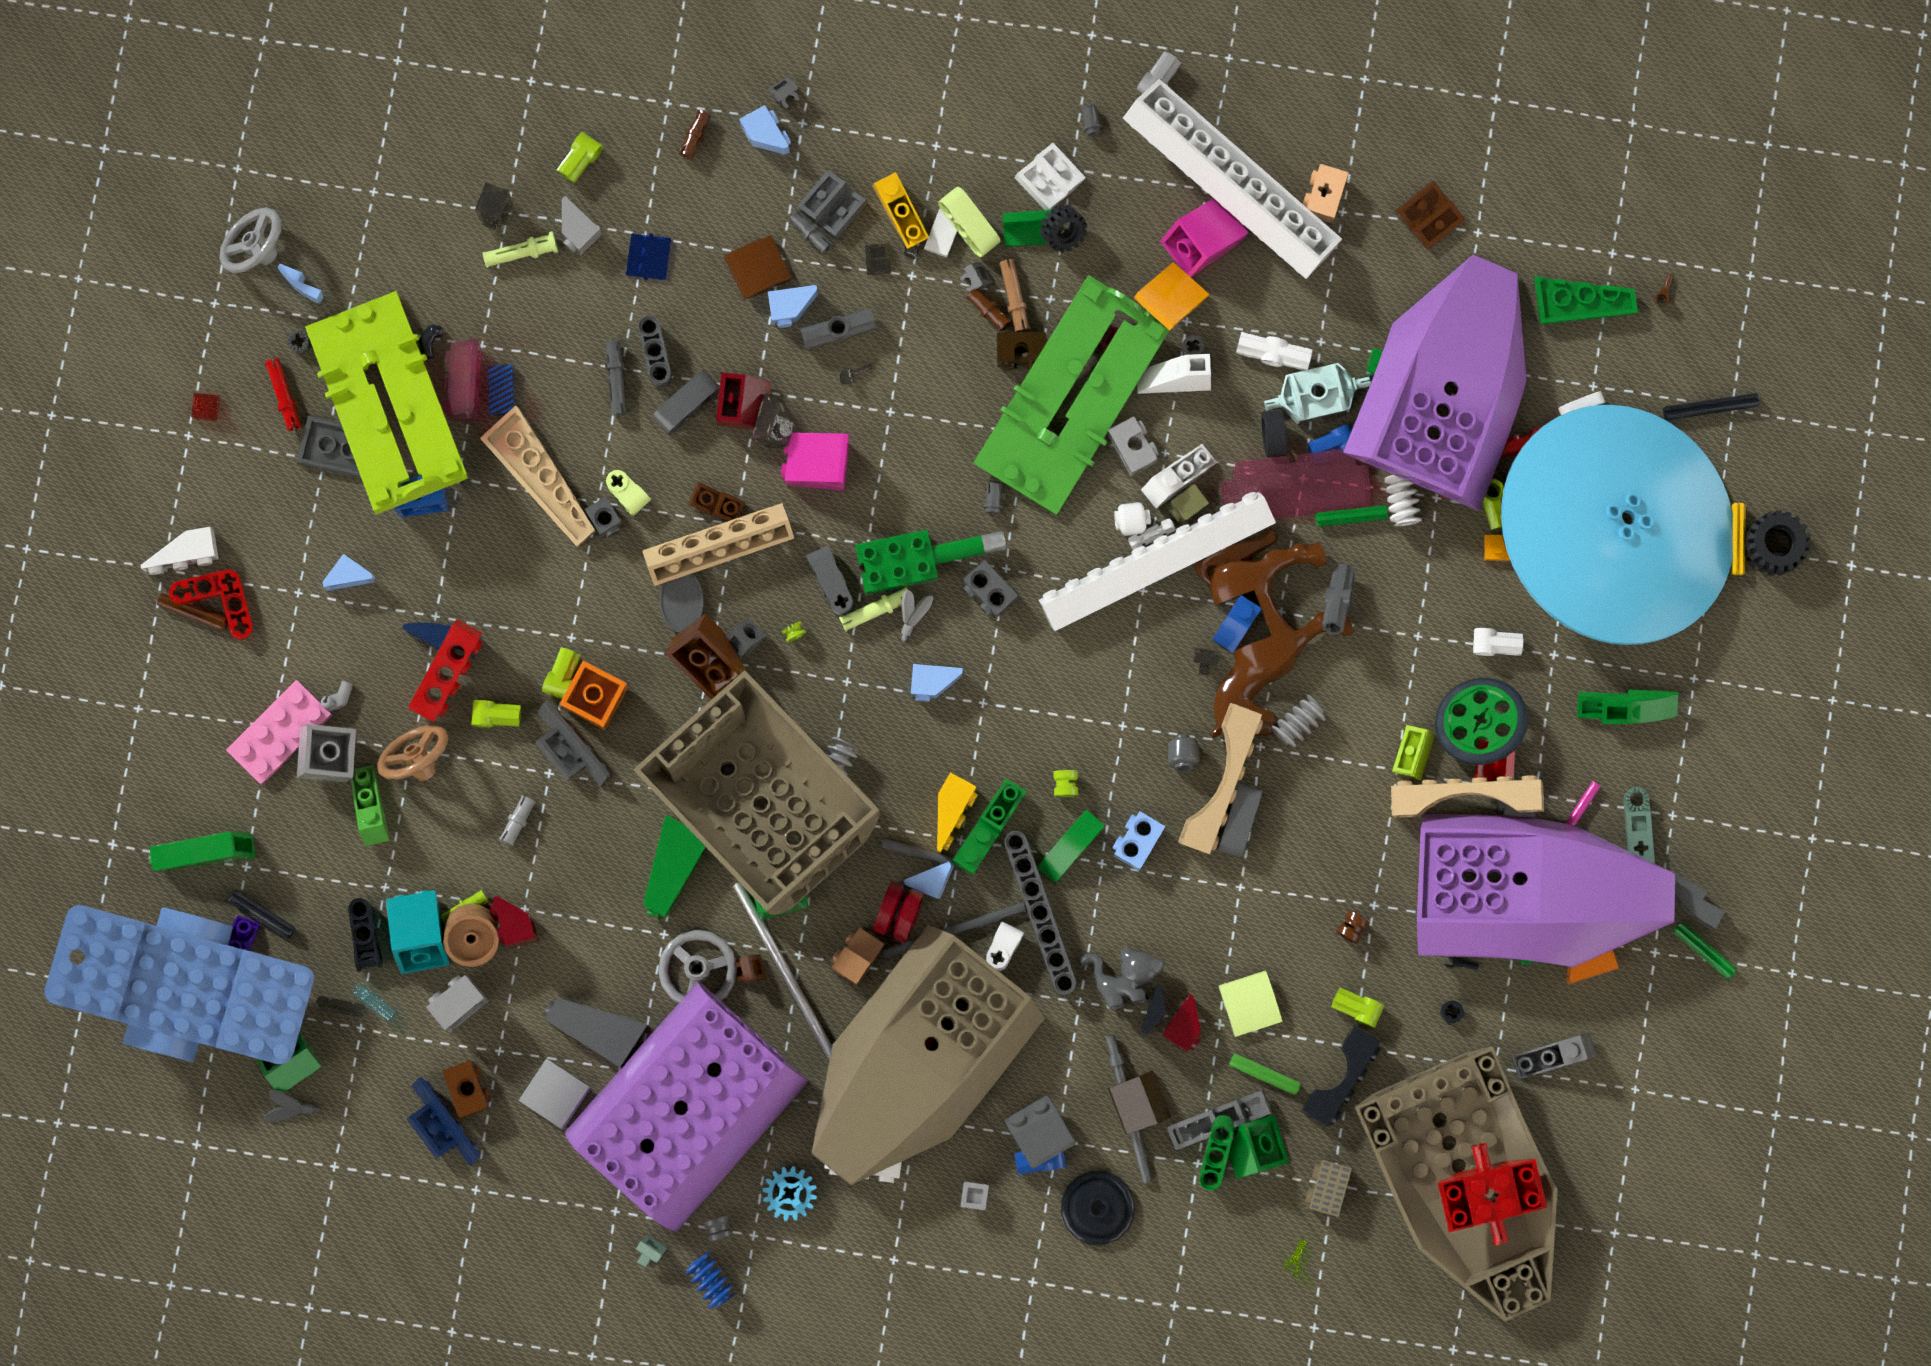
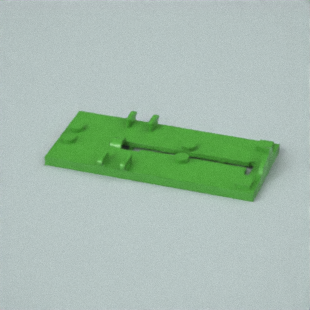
M1088 275L1020 387L1015 385L1013 388L1017 392L1008 407L1002 406L1001 411L1004 413L973 464L1057 515L1086 466L1090 465L1092 467L1094 465L1091 458L1099 445L1105 446L1107 444V441L1103 438L1170 330L1136 302ZM1118 309L1137 321L1138 324L1133 326L1125 320L1122 322L1065 417L1069 420L1060 435L1057 436L1046 428L1116 316L1114 312Z

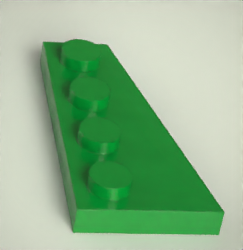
M1534 276L1533 278L1540 325L1629 316L1638 313L1635 289L1609 285H1592L1586 282H1569L1563 279H1546L1540 276Z

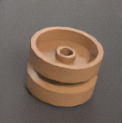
M466 904L457 907L449 914L445 921L443 943L446 953L454 962L462 966L475 967L486 963L494 956L498 949L499 938L497 928L499 927L492 912L481 905Z

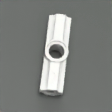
M1241 332L1236 354L1260 359L1262 363L1270 366L1281 367L1284 365L1305 371L1308 370L1312 349L1288 344L1286 340L1277 337L1263 338Z

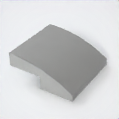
M546 1059L519 1101L564 1130L591 1088Z

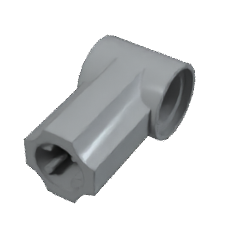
M1163 52L1152 70L1145 74L1136 90L1143 94L1158 79L1168 86L1169 81L1179 69L1181 62L1174 55Z

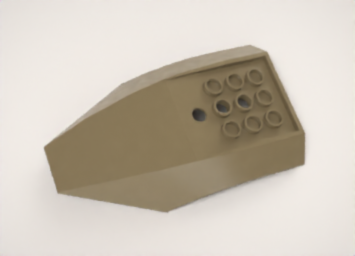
M928 925L832 1045L811 1154L852 1185L949 1140L1045 1019L1033 999L957 937ZM958 999H963L967 1002V1011L962 1012L957 1009L956 1001ZM943 1018H949L953 1022V1029L951 1031L942 1028L941 1020ZM928 1037H934L938 1041L939 1046L937 1050L929 1051L926 1049L925 1040Z
M1491 1046L1461 1054L1375 1092L1355 1106L1380 1168L1418 1249L1504 1322L1550 1302L1558 1189L1533 1141L1494 1048ZM1437 1113L1445 1115V1122L1441 1126H1434L1432 1121ZM1446 1136H1453L1455 1139V1144L1451 1149H1444L1442 1146V1141ZM1479 1143H1487L1491 1164L1509 1160L1535 1158L1547 1206L1545 1209L1506 1218L1504 1223L1509 1242L1504 1244L1502 1241L1501 1245H1493L1491 1229L1488 1223L1448 1232L1438 1189V1182L1456 1173L1452 1169L1454 1160L1460 1158L1465 1161L1466 1168L1464 1171L1476 1168L1471 1146L1475 1144L1479 1146ZM1489 1189V1194L1485 1196L1487 1198L1492 1197L1494 1191Z

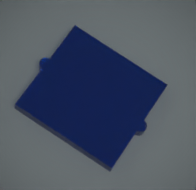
M631 233L626 276L644 278L645 281L648 278L666 281L671 238L654 236L652 233L649 235Z

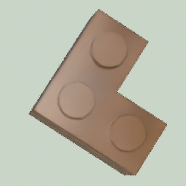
M860 927L857 932L851 931L845 940L848 946L843 951L838 949L830 961L833 964L831 968L835 973L857 987L885 946L883 942Z

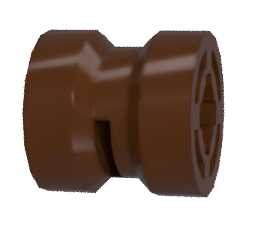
M1348 910L1344 924L1340 925L1336 932L1348 941L1358 944L1361 939L1360 934L1362 930H1366L1370 922L1357 913Z

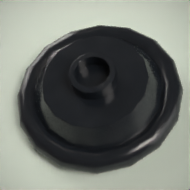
M1089 1171L1077 1176L1066 1187L1061 1199V1216L1066 1229L1077 1240L1089 1245H1107L1119 1240L1129 1230L1135 1216V1201L1130 1188L1120 1177L1107 1171Z

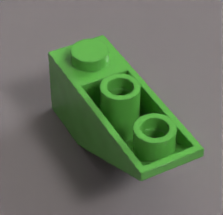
M374 765L354 769L351 785L358 830L366 847L389 841L387 822Z

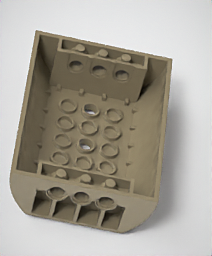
M745 670L633 769L646 785L771 915L781 914L792 909L861 847L872 833L880 814L879 809ZM727 764L735 767L734 773L729 776L721 773L722 767ZM758 799H765L768 801V806L764 810H757L754 807L755 802ZM791 834H799L801 836L799 844L790 845L787 842Z

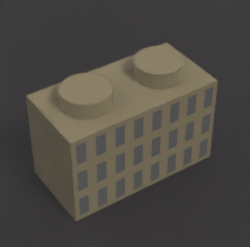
M1321 1160L1320 1164L1315 1163L1311 1177L1315 1179L1313 1189L1308 1188L1305 1202L1309 1203L1307 1209L1339 1217L1352 1168Z

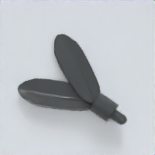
M280 1090L269 1091V1097L281 1107L270 1110L266 1114L265 1120L278 1122L301 1113V1111L302 1113L312 1114V1112H318L320 1108L313 1107V1104L301 1103Z

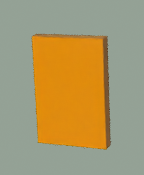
M1173 262L1138 291L1134 299L1168 330H1171L1205 301L1209 293Z

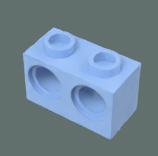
M1140 811L1137 816L1131 815L1125 825L1129 829L1124 838L1119 836L1112 847L1116 850L1114 857L1138 871L1165 828L1164 825ZM1146 823L1150 827V833L1146 836L1138 834L1137 825ZM1128 844H1133L1137 847L1138 854L1134 857H1128L1124 853V847Z

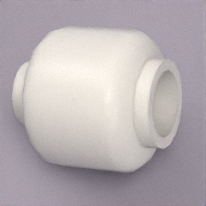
M1140 502L1121 504L1118 507V511H1114L1116 530H1120L1124 536L1143 534L1146 530V525L1151 524L1149 510H1144V506Z

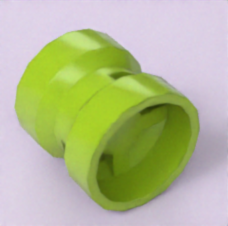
M1053 771V778L1056 781L1054 797L1078 796V787L1076 786L1078 771Z

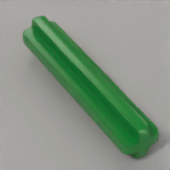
M1381 505L1318 512L1315 515V521L1318 527L1386 520L1388 519L1387 506Z
M1681 922L1676 926L1673 932L1725 978L1729 979L1735 974L1736 967L1685 923Z

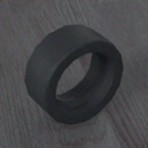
M1282 410L1262 411L1261 428L1266 457L1286 456L1287 436Z

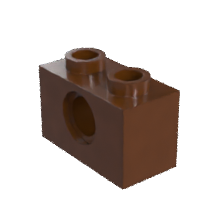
M470 1060L442 1071L460 1119L490 1108L488 1102H491L492 1099L487 1087L482 1088L480 1079L483 1078L479 1064L474 1065L473 1061ZM466 1082H472L475 1086V1090L470 1096H465L462 1092V1087Z

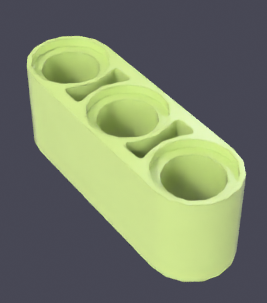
M960 187L954 188L938 201L942 212L977 256L983 257L1000 243V238Z

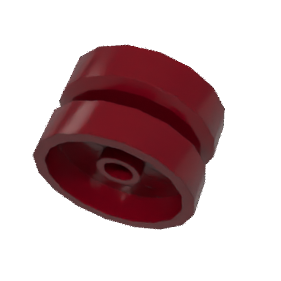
M891 881L878 912L873 932L885 936L889 933L892 923H896L893 938L906 943L919 917L924 892L912 888L908 891L905 901H901L904 886Z

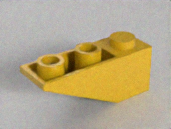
M896 172L872 185L907 249L929 238Z
M951 772L938 794V853H941L943 849L948 851L954 840V837L951 836L955 827L960 829L966 818L963 815L964 810L967 806L972 807L978 796L975 793L976 786Z

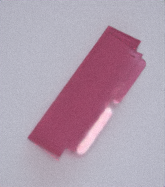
M1344 449L1301 454L1297 457L1296 463H1290L1289 459L1285 456L1239 461L1235 464L1232 471L1233 480L1221 482L1222 506L1228 503L1236 504L1242 501V497L1246 494L1259 492L1265 497L1274 519L1311 515L1318 512L1371 507L1368 465L1356 466L1355 458L1344 454Z

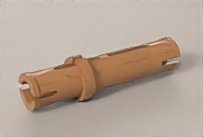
M1009 259V263L1007 260H1004L999 265L1009 301L1008 312L1012 314L1015 332H1021V330L1022 332H1028L1030 327L1026 315L1027 304L1023 302L1015 260Z

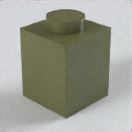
M1194 484L1171 500V509L1169 511L1177 522L1181 520L1183 524H1186L1207 509L1209 502Z

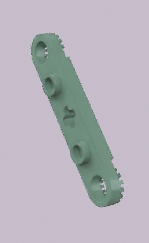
M1633 787L1627 790L1623 797L1627 851L1640 856L1638 851H1634V847L1638 846V842H1642V846H1646L1647 850L1640 857L1655 864L1649 795L1643 788ZM1632 793H1639L1642 796L1643 803L1641 806H1634L1630 803Z

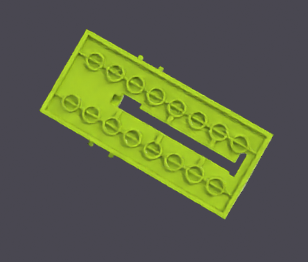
M397 291L305 327L321 371L317 373L318 378L324 377L329 390L325 393L326 399L332 398L376 515L468 479L424 361L427 360L425 354L421 355L416 340L420 338L418 334H413ZM371 364H377L417 472L419 476L422 475V479L402 487L401 483L409 481L410 478L374 383L369 385L364 370H367Z

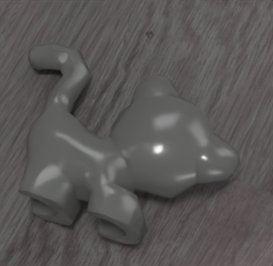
M1129 947L1123 948L1120 954L1122 977L1116 978L1104 974L1103 959L1096 953L1085 954L1079 958L1081 966H1086L1089 963L1095 965L1094 975L1097 981V990L1105 998L1107 1007L1111 1011L1125 1008V999L1130 998L1134 1005L1149 1002L1147 993L1143 989H1139V987L1152 982L1155 975L1163 970L1164 961L1152 958L1143 952H1135Z

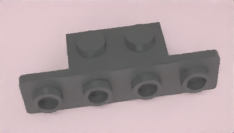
M548 700L544 702L538 713L552 730L537 740L535 743L566 781L585 768L599 786L605 784L610 777L606 765L595 757L590 746L584 743L577 735L574 727L563 719L559 709Z

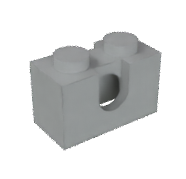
M1135 417L1109 429L1107 433L1130 477L1156 464V456L1159 455L1154 443L1148 444L1144 436L1147 434L1145 426L1141 421L1137 422ZM1132 440H1137L1141 443V449L1131 450L1128 447V443Z

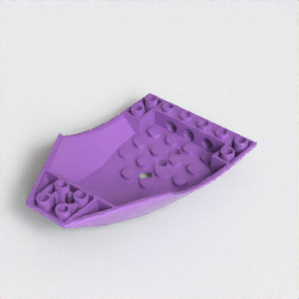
M1472 255L1392 324L1372 382L1343 451L1344 454L1477 511L1480 510L1507 442L1527 382L1517 273ZM1447 382H1454L1457 385L1458 392L1456 395L1449 396L1445 393L1444 386ZM1443 404L1448 407L1449 414L1447 417H1440L1437 414L1436 408L1438 405ZM1429 427H1436L1439 430V439L1432 440L1428 437L1427 430Z
M1424 814L1420 835L1417 906L1418 956L1519 959L1573 968L1674 923L1675 873L1577 826L1548 820L1503 815ZM1467 872H1473L1477 877L1473 882L1468 883L1462 879L1463 875ZM1493 872L1502 875L1501 880L1497 883H1492L1488 880V876ZM1521 872L1527 875L1528 880L1524 885H1516L1513 882V877L1516 873Z

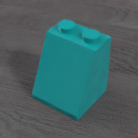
M423 890L417 894L397 895L386 899L391 950L400 973L406 974L449 966V955L446 953L443 943L444 926L441 919L440 902L436 891Z

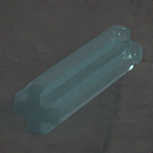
M359 983L353 989V995L384 1020L390 1022L395 1017L397 1012L363 984Z

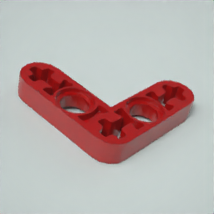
M223 570L180 580L170 586L169 598L176 605L189 604L220 596L231 636L236 640H245L251 635L252 622L241 581L235 571ZM225 576L235 580L232 583L233 592L238 590L239 593H232L228 596L224 595V593H229L228 585L222 584ZM207 581L211 585V591L207 594L200 593L197 589L198 583ZM189 584H193L194 597H191V592L185 593L183 599H179L178 595H173L176 592V588L180 587L182 591L190 590ZM231 599H238L241 602L242 608L239 611H231L228 608V602ZM245 614V617H241L242 625L248 627L245 629L244 634L234 630L237 628L238 622L236 618L231 620V617Z

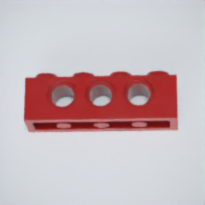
M459 619L455 620L410 702L408 709L432 722L436 720L437 716H444L449 704L445 703L448 696L454 697L460 686V683L457 682L460 674L465 676L472 664L468 659L472 653L477 655L483 644V641L479 640L483 632ZM461 646L465 654L461 656L455 654L453 647ZM442 667L451 668L453 676L444 675ZM438 688L442 696L434 697L430 689Z

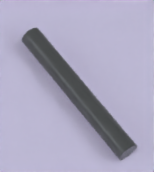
M885 838L881 846L884 849L940 864L952 862L954 857Z

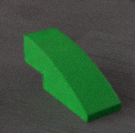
M1086 809L1041 861L1037 869L1056 884L1103 830L1105 825Z

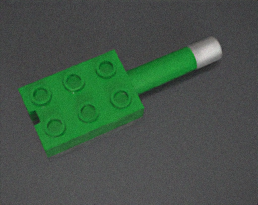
M922 530L855 545L859 568H865V573H861L866 597L901 590L904 587L910 588L938 582L936 564L1006 549L1005 537L1002 531L931 546L928 530Z

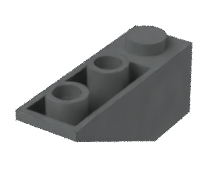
M1590 1032L1512 1055L1519 1080L1597 1057Z

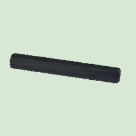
M1753 393L1665 406L1663 408V417L1665 420L1754 408L1760 405L1758 394Z

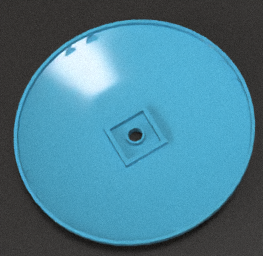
M1595 405L1579 408L1553 419L1538 430L1521 448L1508 473L1503 491L1501 521L1509 558L1521 583L1531 597L1552 618L1565 627L1588 638L1611 644L1638 645L1656 642L1684 630L1697 621L1710 608L1721 592L1733 560V513L1729 497L1718 472L1706 454L1691 438L1668 421L1654 414L1628 406ZM1623 513H1628L1631 516V524H1626L1623 521Z

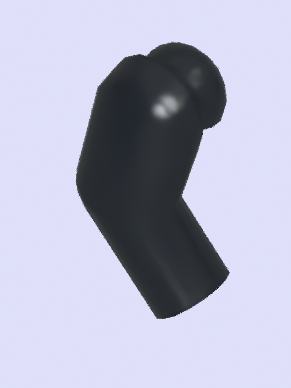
M431 324L427 326L420 337L421 355L425 354L427 360L434 358L432 343L436 338L439 339L443 336V328L440 325L435 326Z

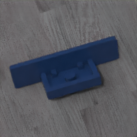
M419 1077L413 1083L412 1088L425 1106L410 1115L407 1121L435 1159H438L456 1146L470 1166L473 1165L480 1158L476 1144L469 1141L465 1136L463 1127L451 1117L447 1105L434 1094L433 1086L428 1081H425L423 1077Z

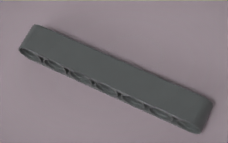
M1012 831L1006 836L1004 844L1052 986L1057 994L1068 996L1074 991L1076 986L1071 965L1027 838L1022 832ZM1012 837H1019L1023 842V846L1016 850L1012 849L1009 846V840ZM1019 861H1028L1031 869L1027 873H1021L1017 869ZM1031 883L1039 888V893L1032 897L1028 896L1025 892V887ZM1037 907H1043L1047 911V917L1043 920H1037L1033 916V910ZM1047 930L1052 931L1055 935L1054 942L1049 944L1044 943L1041 939V934ZM1051 955H1061L1063 964L1060 967H1053L1049 962ZM1065 977L1071 981L1072 986L1069 990L1062 991L1059 989L1057 982L1060 978Z

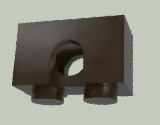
M1046 332L997 333V366H1002L1003 370H1015L1017 365H1027V369L1030 370L1046 344ZM1023 347L1027 349L1028 354L1025 357H1018L1015 354V350Z

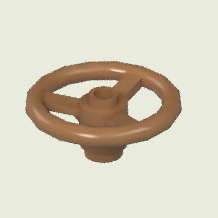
M424 725L398 737L381 754L377 763L379 774L386 779H403L413 776L418 778L419 781H425L431 778L436 772L434 761L443 753L449 740L446 729L438 725ZM434 735L438 736L436 746L428 753L427 747ZM422 737L418 744L414 743L407 746L403 754L394 755L406 742ZM402 763L407 766L398 770H390L387 767Z

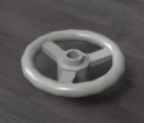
M268 207L255 209L244 215L233 225L225 236L220 248L219 259L225 270L231 273H240L258 264L268 265L274 261L277 256L275 245L281 233L282 224L277 211ZM270 218L272 226L267 239L264 236V230ZM258 219L254 231L247 232L243 236L242 242L233 244L240 232L251 222ZM246 252L251 256V258L241 263H232L229 259V256Z
M693 930L681 933L668 943L660 956L658 973L662 988L673 1001L679 1003L684 998V995L679 993L670 981L668 968L673 954L685 964L684 971L690 979L688 992L698 981L705 980L711 970L727 966L726 980L721 989L714 995L720 1000L728 996L736 982L738 968L735 965L737 963L735 954L724 939L713 932ZM693 940L709 941L717 946L724 956L707 961L702 956H690L680 946L685 942ZM701 965L702 972L700 974L694 973V966Z

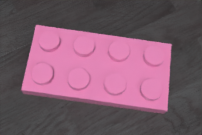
M296 680L226 751L263 785L299 749L300 729L307 724L323 725L332 714L322 707L321 703Z

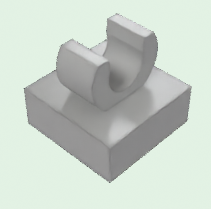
M964 1182L960 1207L985 1210L989 1185Z

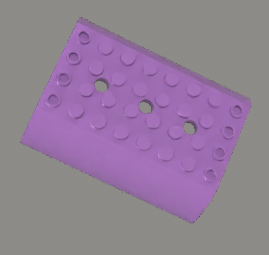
M698 981L565 1131V1135L581 1156L651 1219L672 1231H678L810 1080ZM713 1062L720 1064L722 1072L718 1077H712L708 1073V1067ZM679 1100L685 1101L688 1105V1111L685 1115H679L675 1112L674 1106ZM646 1138L654 1142L655 1147L651 1153H645L641 1149V1142Z

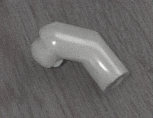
M342 681L338 693L330 696L326 695L321 699L322 707L328 711H335L346 706L354 684Z

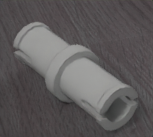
M524 795L521 796L513 814H510L508 817L509 822L499 838L500 841L514 846V842L522 827L527 825L526 819L536 803L534 800Z

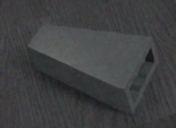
M559 998L556 1002L551 1001L544 1011L547 1015L545 1017L546 1021L620 1068L627 1062L649 1027L641 1021Z

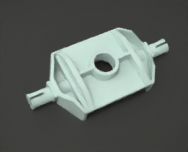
M1339 363L1286 375L1281 395H1278V398L1264 400L1266 411L1279 407L1283 408L1293 421L1299 424L1303 420L1342 411L1348 413L1351 408L1354 392L1357 389L1370 387L1371 382L1369 376L1355 380ZM1314 386H1321L1324 388L1325 394L1322 397H1315L1311 389Z

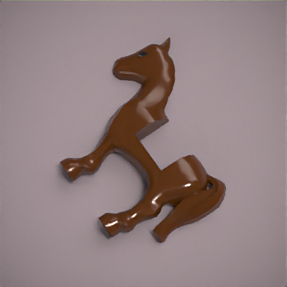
M1269 528L1256 538L1240 540L1195 563V571L1208 584L1215 606L1238 599L1241 595L1246 596L1255 592L1271 633L1270 637L1246 645L1233 652L1236 662L1216 692L1214 717L1217 723L1213 728L1211 738L1224 734L1221 726L1230 703L1262 714L1260 719L1263 720L1261 730L1254 736H1268L1274 733L1271 726H1278L1276 715L1259 707L1252 701V698L1265 685L1279 680L1292 670L1298 655L1306 644L1315 636L1327 631L1323 630L1322 627L1325 612L1316 614L1309 623L1298 630L1291 628L1277 611L1272 600L1271 581L1276 573L1290 565L1310 564L1316 568L1327 565L1326 555L1320 542L1309 546L1296 543L1286 550H1269L1260 561L1252 562L1251 560L1278 541L1275 531ZM1213 567L1215 569L1213 570L1210 576L1208 572L1209 569ZM1348 614L1344 632L1339 633L1343 636L1353 634V627Z

